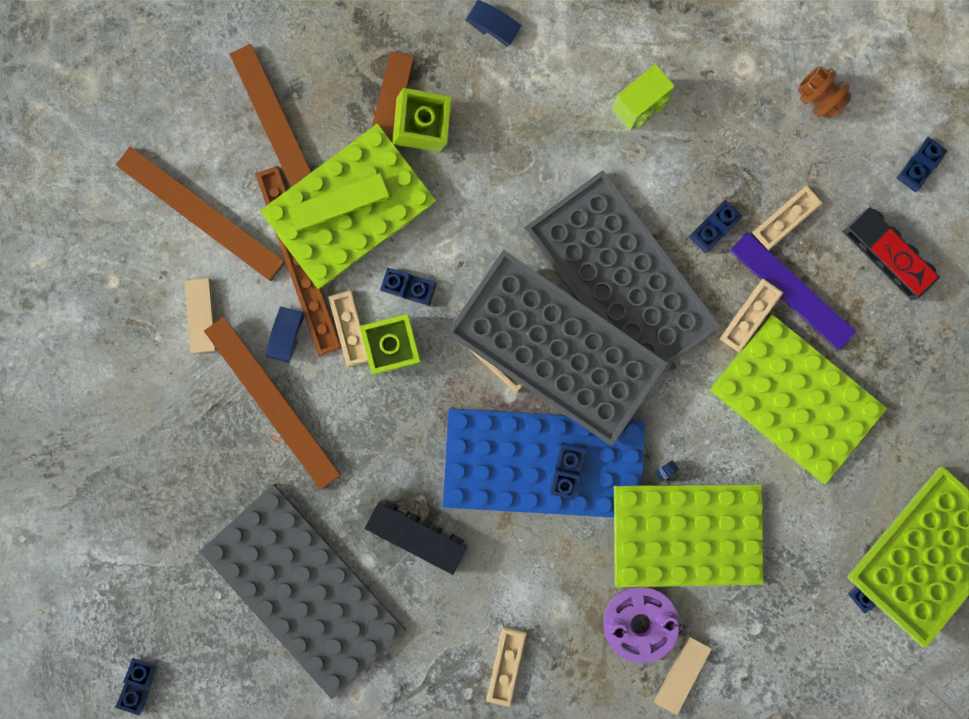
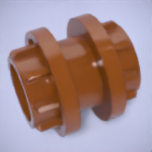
M822 66L815 68L798 86V92L801 94L800 101L804 105L813 102L816 106L812 112L817 117L823 115L829 119L833 118L851 100L852 94L848 91L850 85L845 80L839 83L835 82L834 78L837 72L833 68L825 69Z

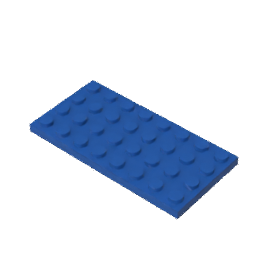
M449 409L443 508L614 518V486L642 485L645 420L630 419L613 446H610L564 415ZM561 442L586 447L575 500L550 494Z

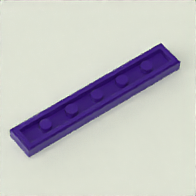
M748 232L729 250L760 280L765 279L782 291L783 294L780 298L836 350H840L856 333L851 326Z

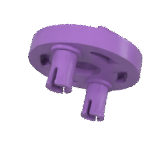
M628 587L618 592L608 603L603 617V629L609 645L619 656L635 663H649L662 658L672 649L679 634V618L672 602L660 591L652 587ZM645 601H648V602L655 603L656 605L651 604V603H645V605H644V602H645ZM643 614L649 618L650 624L646 631L636 632L632 629L631 622L636 615Z

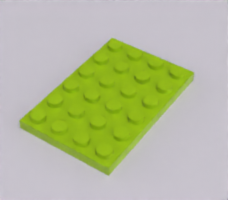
M376 124L261 209L260 213L317 289L320 290L433 206L436 200L380 126ZM381 173L390 198L296 232L287 209L288 207Z
M772 314L769 315L742 351L737 354L709 389L711 393L825 485L887 409Z
M938 467L847 576L857 588L923 648L928 647L969 596V490L944 467Z
M762 485L614 486L615 587L763 585Z

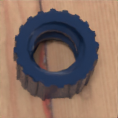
M672 460L657 469L655 473L662 482L678 472L679 468Z

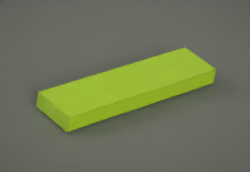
M378 173L287 209L296 232H300L390 197L381 173Z

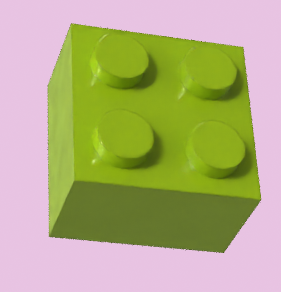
M654 64L617 95L612 109L630 131L635 126L641 128L650 120L649 117L654 111L659 113L669 104L668 101L672 98L671 93L675 86L662 70Z
M403 88L396 100L392 143L394 145L440 152L447 145L451 97Z
M408 314L359 326L372 375L376 376L422 364L411 319Z

